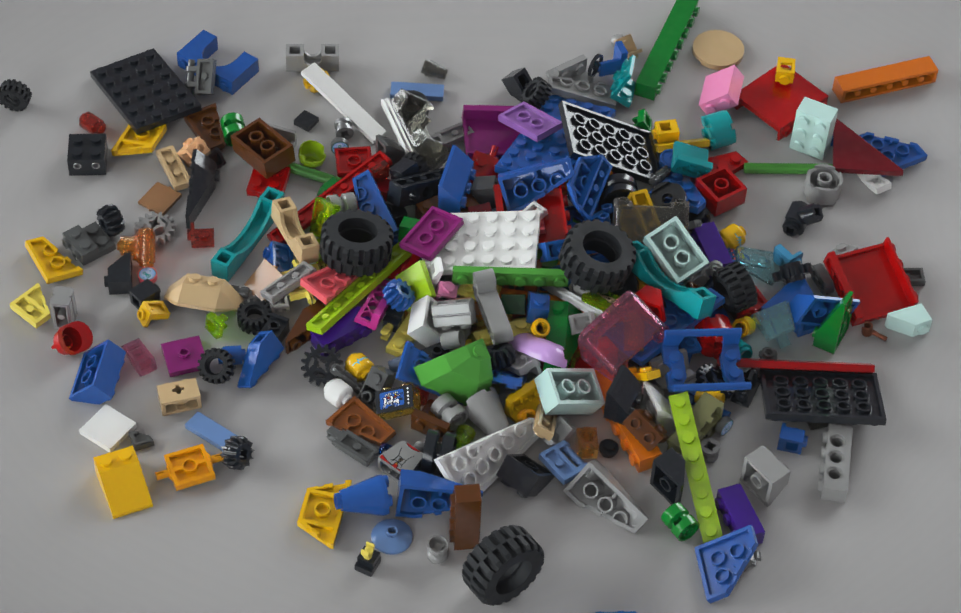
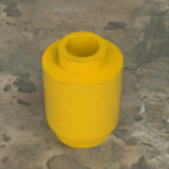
M745 316L736 319L732 327L742 328L741 338L755 332L756 323L753 318Z

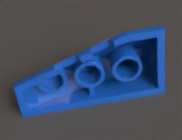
M570 157L498 174V181L507 211L525 209L533 201L544 197L551 190L572 178L575 172Z
M401 469L395 516L422 518L424 514L434 513L435 516L442 515V512L450 511V494H453L454 485L463 484L422 471Z

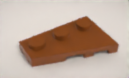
M355 395L326 420V425L333 426L341 431L348 429L365 441L383 447L396 435V431Z

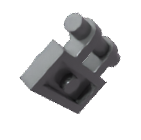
M197 59V66H195V60H188V66H186L185 71L187 73V81L184 85L192 94L193 89H195L196 95H214L217 60Z

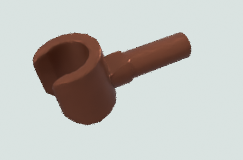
M864 322V327L861 330L863 336L869 337L872 335L884 341L887 340V336L873 330L871 322Z

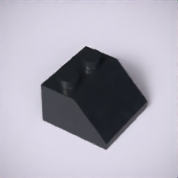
M621 365L606 393L603 418L622 425L623 421L636 409V405L641 404L644 394L641 393L642 384L625 365Z
M670 448L653 460L650 484L671 505L681 502L685 475V460L683 456L673 448Z
M507 454L496 474L501 479V483L508 487H514L517 489V494L524 498L537 496L555 477L549 470L525 454Z

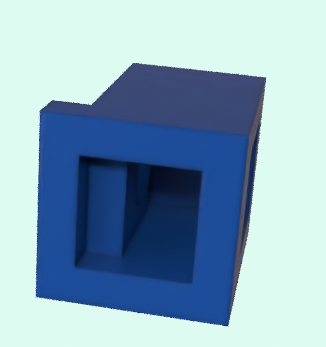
M782 422L777 450L801 454L802 447L806 448L808 436L805 435L806 430L787 427L786 423Z

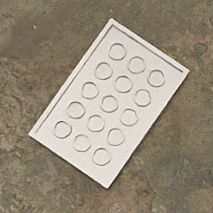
M540 210L451 213L463 218L464 224L435 256V258L441 257L444 270L442 275H452L453 266L536 268L541 212ZM422 258V260H425L427 267L434 261V259L430 262Z

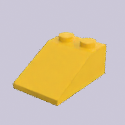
M133 445L93 457L95 471L113 519L153 507Z

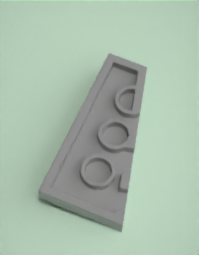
M550 75L548 83L552 85V94L615 109L616 101L610 98L612 92L610 90L611 85H606L605 82L598 81V84H594L584 79L574 81L572 78Z

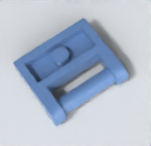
M563 440L539 453L538 457L563 485L572 481L588 463L584 462L571 449L567 440ZM563 453H565L578 467H575L573 463Z

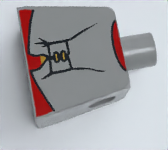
M406 441L398 442L378 456V469L396 482H399L401 469L421 471L424 444L421 441H417L414 445H410Z

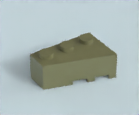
M705 391L692 408L700 443L703 439L711 438L714 435L715 427L722 418L725 404ZM675 431L667 440V450L673 448L682 455L677 431Z

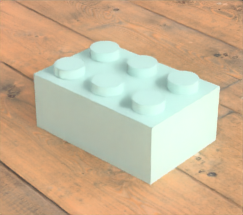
M804 97L796 111L789 148L823 160L831 145L838 109Z
M674 216L647 234L643 239V243L651 250L653 257L667 277L679 285L706 268L709 264L708 259L677 216Z
M546 368L534 379L545 415H592L605 405L594 368Z

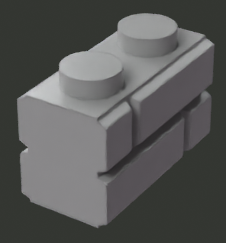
M66 286L54 287L50 307L54 328L59 329L66 324L74 322L78 313L74 289Z
M473 298L435 301L431 305L434 327H441L443 331L452 329V326H459L460 329L470 328L476 321Z

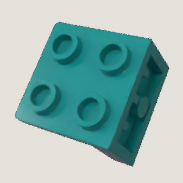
M634 55L629 59H625L620 71L617 70L612 78L614 82L610 88L612 91L610 98L627 108L632 104L636 83L631 79L636 58Z
M675 141L673 144L671 171L693 178H698L711 172L713 163L708 162L709 150Z

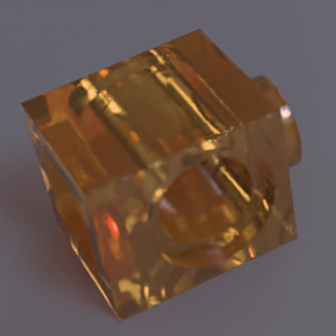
M597 427L576 428L575 443L577 455L581 459H597L599 448Z

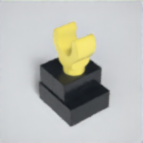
M388 306L386 315L383 318L380 339L388 341L391 333H396L404 321V311L397 312L396 309H391V306Z
M366 541V546L361 549L357 557L355 570L372 577L381 562L380 552L374 550L375 544Z

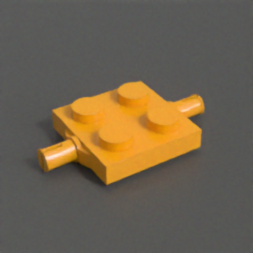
M199 444L164 455L167 465L166 470L155 472L157 481L169 477L173 481L176 491L215 480L213 464L222 461L223 458L220 456L221 453L210 456L206 452L204 445Z

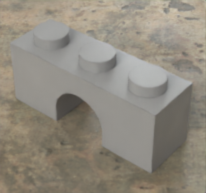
M286 44V72L302 71L314 62L324 71H339V44H321V51L316 54L307 53L304 50V44Z

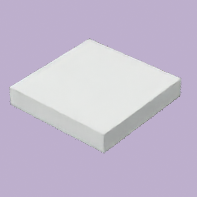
M105 404L79 429V432L101 448L112 452L129 436L130 431H134L137 428V423Z

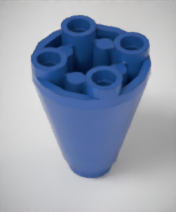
M376 475L339 490L338 493H334L336 510L341 509V511L377 516L390 514L393 498L391 494H388L387 487H389L388 476Z

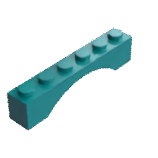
M269 186L259 197L256 207L241 233L230 244L221 247L211 259L212 276L226 279L227 282L230 281L274 223L271 218L272 200L284 198V192Z
M633 241V246L636 249V262L631 272L639 280L644 281L649 286L661 289L662 295L666 299L675 303L678 308L689 313L694 319L700 320L712 315L717 297L705 287L688 288L675 283L659 268L651 250L639 241Z

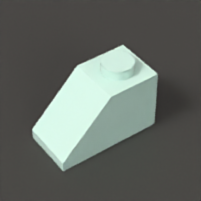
M922 303L888 313L885 327L914 337L929 332L932 318Z

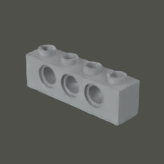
M829 423L827 431H823L822 443H825V447L822 446L820 458L824 459V463H820L819 474L822 475V479H819L817 491H821V500L845 503L848 493L853 427Z

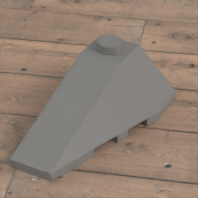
M597 459L589 461L563 490L578 506L587 508L633 533H636L649 519L615 477Z

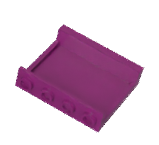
M463 105L461 118L465 154L472 159L475 150L489 154L492 145H496V147H499L496 157L499 160L520 133L498 121V115L514 106ZM469 126L472 128L474 133L468 134V131H470L468 129Z

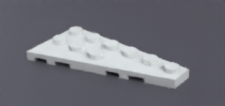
M529 417L440 456L434 459L444 479L463 485L480 484V490L484 492L498 478L496 474L507 454H523L539 438L533 431L535 418Z

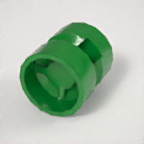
M235 112L225 114L220 120L224 141L232 147L231 135L245 127L242 115Z
M681 502L669 506L661 516L662 522L668 529H672L673 535L681 542L691 538L700 526Z

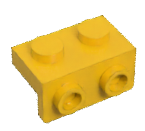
M534 379L529 383H525L515 393H510L505 400V414L515 423H518L517 415L521 409H533L536 412L537 406L541 402Z

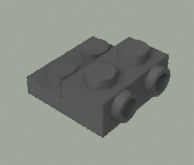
M96 221L84 228L77 225L62 233L64 247L66 249L69 248L76 261L79 260L83 266L116 249L115 243Z

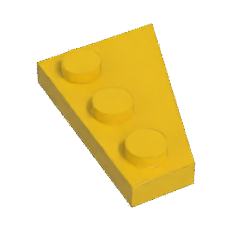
M42 236L25 241L26 249L47 284L83 275V269L72 264V260L69 257H64L60 254L58 248Z

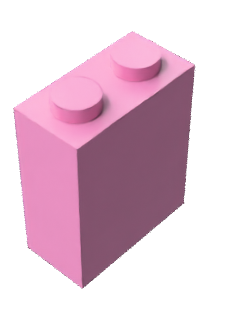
M733 65L705 77L699 106L706 115L738 106L744 75Z

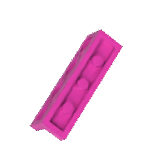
M384 279L371 291L356 315L354 322L372 330L377 329L386 314L388 306H390L383 299L384 294L381 286L385 287L389 281ZM376 296H381L382 299H381V300H377L375 297H376ZM369 306H375L376 309L371 310ZM363 316H369L370 319H371V321H369V320H367V319H365V318H362V317H363Z

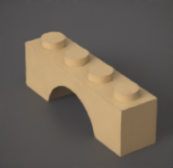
M290 196L272 200L271 218L299 264L303 261L309 264L318 262L320 244L313 233H304L299 222L297 207Z

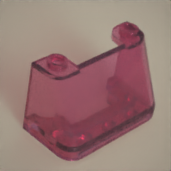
M627 291L580 333L578 345L581 359L613 382L621 365H625L628 368L627 362L652 339L656 343L663 342L664 330H669V328L637 294Z

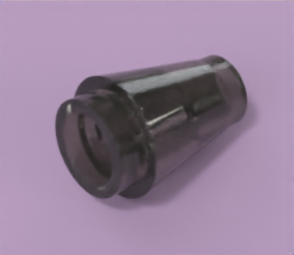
M425 60L421 73L427 77L445 80L448 69L432 60Z

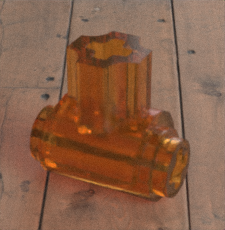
M138 228V232L133 236H120V241L117 242V250L120 251L121 255L131 252L133 260L139 263V267H153L154 263H156V243L153 228Z

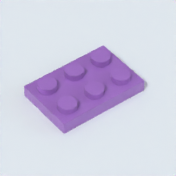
M524 101L498 115V121L536 142L563 128L560 120Z

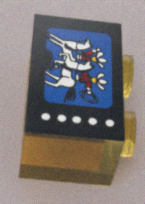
M404 383L395 388L385 387L381 391L375 392L376 414L384 420L411 415L414 409L421 411L420 390L411 383Z

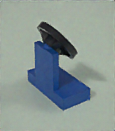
M615 42L612 60L603 61V55L596 54L589 65L588 76L594 77L599 72V77L614 74L617 70L620 71L623 62L628 58V51L623 42Z

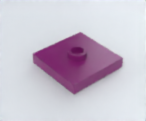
M199 335L161 344L170 377L200 371L197 369L200 363L197 362L198 359L201 360L202 358L200 355L205 353Z

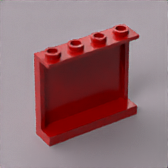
M781 65L783 68H790L787 65ZM775 66L741 89L738 106L734 108L736 110L743 106L778 132L776 140L779 141L789 136L793 131L796 111L804 97L828 105L829 96L797 72L794 74L793 84L782 85L776 82Z
M565 182L536 201L548 211V214L544 217L546 233L539 235V243L565 239L572 228L567 223V221H571L569 210H565V206H569L567 195H563V192L566 191ZM495 184L493 188L496 211H507L500 185Z
M886 237L881 244L836 255L835 251L829 252L823 260L827 272L834 282L839 298H844L849 291H852L853 299H859L861 302L852 313L850 321L852 327L864 324L866 321L871 322L886 318L890 312L917 305L919 302L918 295L911 286L910 277L906 275L903 262L898 258L895 245L891 243L889 237Z

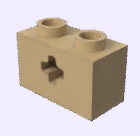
M196 378L157 385L162 416L202 408L201 395Z

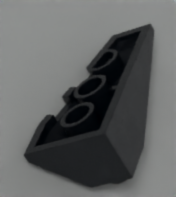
M193 149L190 169L192 171L191 178H189V195L187 196L185 214L187 229L192 227L214 192L216 181H220V170H217L216 162L198 149Z

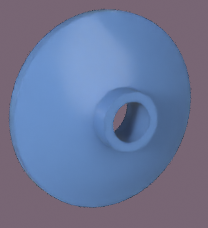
M386 519L379 522L371 533V540L375 544V548L382 553L390 555L399 554L407 550L413 539L411 528L405 522L398 519Z

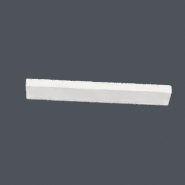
M315 62L301 71V75L345 118H349L352 121V125L372 144L376 143V135H386L387 131Z

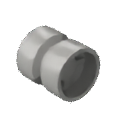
M353 192L342 193L340 197L337 194L326 196V213L330 203L331 215H335L339 211L345 212L348 209L356 211L358 209L357 199Z
M450 393L439 396L431 406V412L438 419L451 424L450 431L461 427L468 418V412L458 404Z

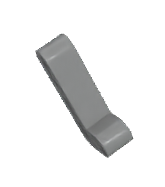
M493 268L473 272L474 296L493 345L513 341V331L497 292L496 276Z

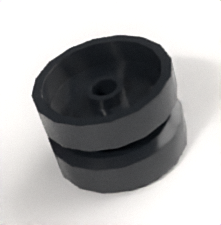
M624 173L609 175L600 196V206L606 203L612 204L613 212L609 214L611 220L617 221V217L629 193L638 191L634 178Z
M428 429L422 455V472L433 474L437 466L434 459L457 449V433L446 432L442 443H440V431ZM438 468L439 475L443 476Z

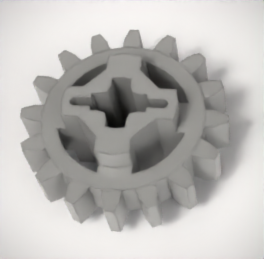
M153 211L152 215L145 213V218L139 217V222H135L134 230L137 240H141L142 245L148 243V247H151L152 244L158 247L160 243L165 246V241H172L171 237H175L176 227L173 218L169 219L168 214L162 216V212H159L158 215H155Z

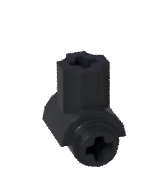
M793 201L782 225L783 232L791 237L797 234L799 236L802 235L807 225L822 221L824 217L822 207L819 203L807 205L803 201Z

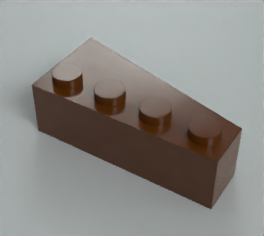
M480 484L454 485L453 494H450L449 542H453L454 550L473 549L476 544H479L482 507Z

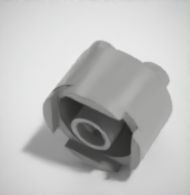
M817 164L813 169H809L804 185V195L807 198V202L828 206L835 205L842 188V173H838L834 166L828 164Z

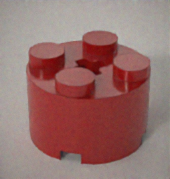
M715 314L716 317H706L694 329L733 327L727 316ZM723 336L696 337L702 347L701 353L704 356L714 357L715 359L720 357Z

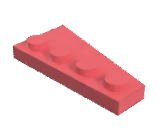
M327 266L301 278L300 285L326 305L358 277L356 275L346 276L344 273H337L335 269Z

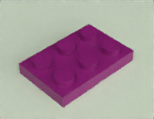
M432 206L400 241V248L431 262L464 224L463 218Z

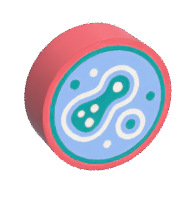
M149 266L141 268L138 271L140 283L146 279L155 283L157 280L156 270Z

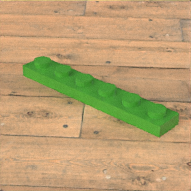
M453 266L452 283L462 285L473 284V272L493 268L496 276V285L568 287L569 281L564 275L565 271L561 269Z

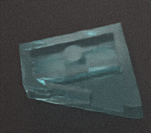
M737 246L735 250L736 262L743 265L749 274L772 286L774 284L772 273H774L773 252Z

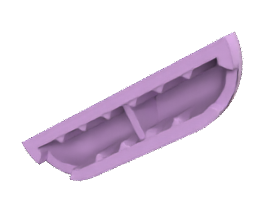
M520 333L514 336L513 341L509 342L519 352L561 368L567 367V360L563 352L565 349L559 344L536 337L531 333Z

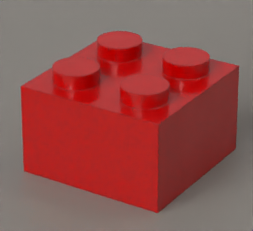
M726 165L696 178L695 186L706 200V208L715 217L745 203L747 187Z

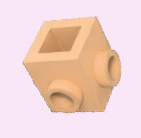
M200 136L193 139L190 137L183 142L184 146L177 154L187 167H190L193 149H198L203 154H207L210 149Z

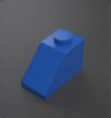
M527 292L526 323H533L538 318L547 320L550 295L540 292Z

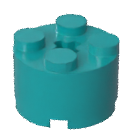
M727 110L701 116V122L704 126V129H701L702 136L710 140L709 149L711 151L736 143V131L732 129L731 124L733 121Z

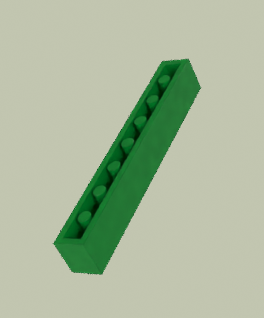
M676 0L636 80L634 95L653 101L657 94L660 95L663 87L662 83H666L668 72L672 71L673 60H677L678 50H682L684 38L687 39L689 35V27H693L694 17H698L700 7H698L699 0Z

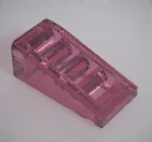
M139 338L121 346L126 351L127 358L139 376H144L157 369L154 357Z

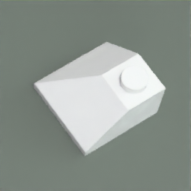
M642 381L641 393L644 394V397L639 405L640 408L643 410L647 409L653 415L652 420L657 425L661 424L667 432L676 430L670 402L648 381Z

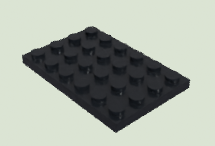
M154 48L90 71L91 78L137 135L202 111L199 101Z
M563 100L558 104L570 158L577 160L578 157L603 154L613 166L612 172L624 173L632 176L634 180L649 184L650 177L660 169L651 131Z
M760 368L759 370L765 420L886 426L887 419L877 373Z

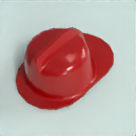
M81 321L66 324L55 333L53 337L54 344L51 348L56 349L62 355H76L86 351L93 343L92 331L88 325Z

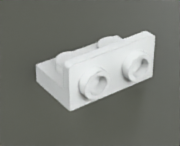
M515 350L516 362L511 367L505 368L519 376L525 375L529 371L536 375L542 373L541 363L538 359Z

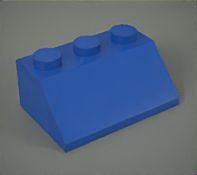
M452 145L438 185V208L449 213H460L461 209L466 207V194H470L471 180L474 181L476 177L474 161L456 145Z
M796 294L787 308L795 324L820 326L825 317L843 298ZM853 299L851 314L861 303L859 299Z
M109 339L86 351L83 354L69 399L71 401L98 405L111 400L115 394L116 383L120 379V370L125 363L126 351Z

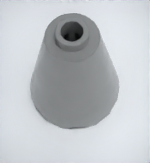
M489 387L491 391L486 392L483 389L471 396L466 401L468 405L464 408L468 412V418L487 436L509 427L498 393L493 387Z

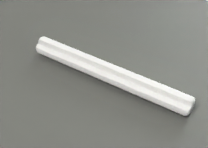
M382 99L381 106L399 144L405 151V155L409 152H415L390 99Z

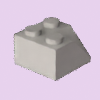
M762 445L745 456L740 481L768 507L788 484L791 471L775 457L772 451Z

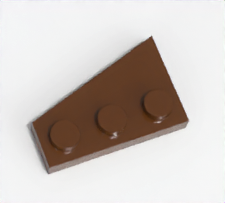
M216 103L203 107L202 111L184 117V121L195 136H200L206 142L210 151L215 147L219 149L225 148Z

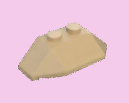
M197 273L186 274L170 285L164 295V300L176 306L211 312H237L239 305L243 303V297L226 279L215 276H202Z

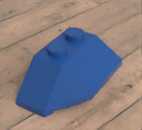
M603 154L578 157L574 166L575 175L567 183L568 200L585 220L591 221L613 167Z

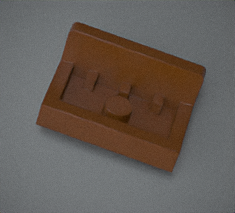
M635 409L623 421V425L647 451H652L658 444L665 443L669 439L666 434L667 430L661 424L657 425L652 420L653 415L647 409Z

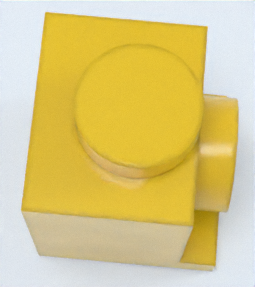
M778 57L776 82L782 85L793 84L796 59ZM781 65H789L791 67L783 68Z
M676 119L655 121L651 134L653 140H656L657 143L679 141L680 130Z

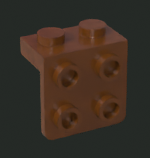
M430 399L421 411L414 409L411 413V429L425 435L428 429L439 430L442 442L446 432L454 433L455 430L450 431L451 424L438 419L431 412V406L435 400Z

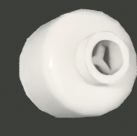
M332 379L324 387V398L336 408H341L352 398V387L342 379Z

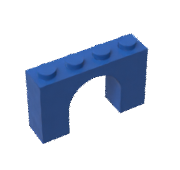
M202 30L177 52L178 66L186 70L189 59L195 60V66H197V59H208L218 50L217 36ZM244 51L232 63L225 66H216L215 86L231 95L235 94L259 72L258 58Z

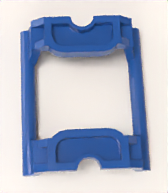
M742 328L664 330L661 354L663 365H667L670 369L665 374L668 391L751 390V382H745L743 370L739 369L736 365L741 360L738 344L742 336ZM723 336L722 352L719 360L725 383L684 384L687 376L684 357L678 349V345L683 338Z

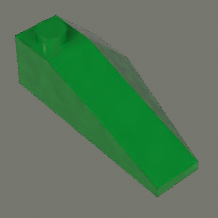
M852 291L845 295L825 317L819 327H815L812 333V337H814L812 346L831 354L835 353L849 329L852 317Z
M550 300L547 319L550 324V332L546 339L561 345L565 349L563 352L567 360L566 368H568L571 358L579 346V342L585 335V333L571 335L568 316L582 312L570 302ZM544 362L543 371H544L546 368H561V367H558V366H555V365H552V364H549V363Z

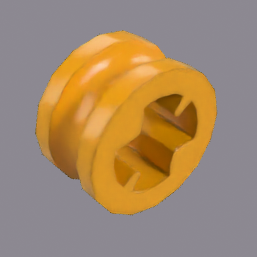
M521 409L518 412L517 420L520 422L529 417L535 418L536 412L533 409Z

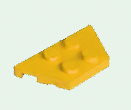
M164 124L138 135L128 125L112 148V156L153 153L166 133L167 125Z
M345 480L344 484L339 485L329 483L321 487L307 488L297 525L330 549H334L344 511H341V509L336 510L334 493L352 486V480Z

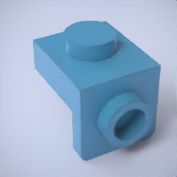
M779 244L774 247L772 260L779 266L801 260L802 264L803 253L799 251L792 255Z

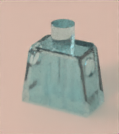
M788 300L751 315L767 342L776 338L780 349L791 345L787 334L795 331V326Z

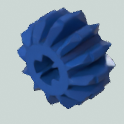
M400 278L389 281L382 290L384 294L383 299L387 301L391 309H396L397 312L409 309L416 299L414 296L415 292L411 290V286H408L407 282H403Z

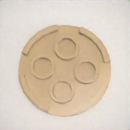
M709 30L695 38L692 53L701 62V65L714 70H723L733 65L737 66L742 61L744 45L737 36L730 32Z

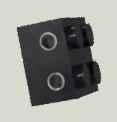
M106 133L69 134L67 155L69 176L106 175L108 157Z

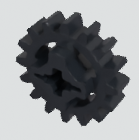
M801 260L779 266L780 270L772 273L774 283L783 281L784 285L806 279L805 275L813 272L811 263L801 264Z
M318 344L317 349H314L312 346L310 347L311 353H304L307 358L301 359V362L305 364V366L301 367V370L306 371L303 375L304 378L310 377V384L316 381L317 387H319L320 383H323L325 386L333 378L338 379V376L335 377L330 372L331 366L334 363L342 365L344 362L343 360H338L341 357L340 353L334 354L336 351L335 347L329 350L328 344L324 348H321V345ZM319 353H326V354H329V355H328L327 357H325V356H320ZM314 358V363L309 368V363L311 359ZM318 359L322 361L323 364L326 363L325 367L327 372H325L324 369L319 367ZM321 374L324 375L325 378H318L316 377V375Z
M704 363L696 371L697 380L695 383H725L719 365L714 367L712 363H709V365ZM734 390L720 391L725 394V401L732 396Z

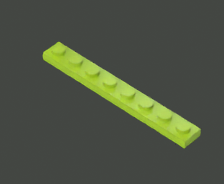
M400 242L393 246L391 260L384 269L377 274L373 273L371 276L363 275L358 277L306 323L307 330L323 335L406 261L412 253L401 249Z
M688 391L670 395L668 398L682 456L685 460V469L704 544L723 536Z

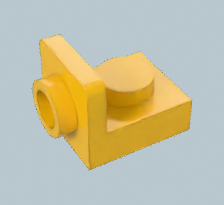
M143 301L137 311V318L145 328L149 326L151 320L168 319L171 313L164 301Z

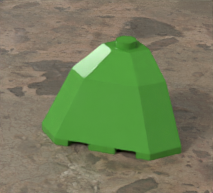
M483 338L413 367L422 387L432 389L440 395L450 393L456 401L464 406L468 405L466 401L483 389L486 392L490 391L489 387H491L493 380L491 357Z

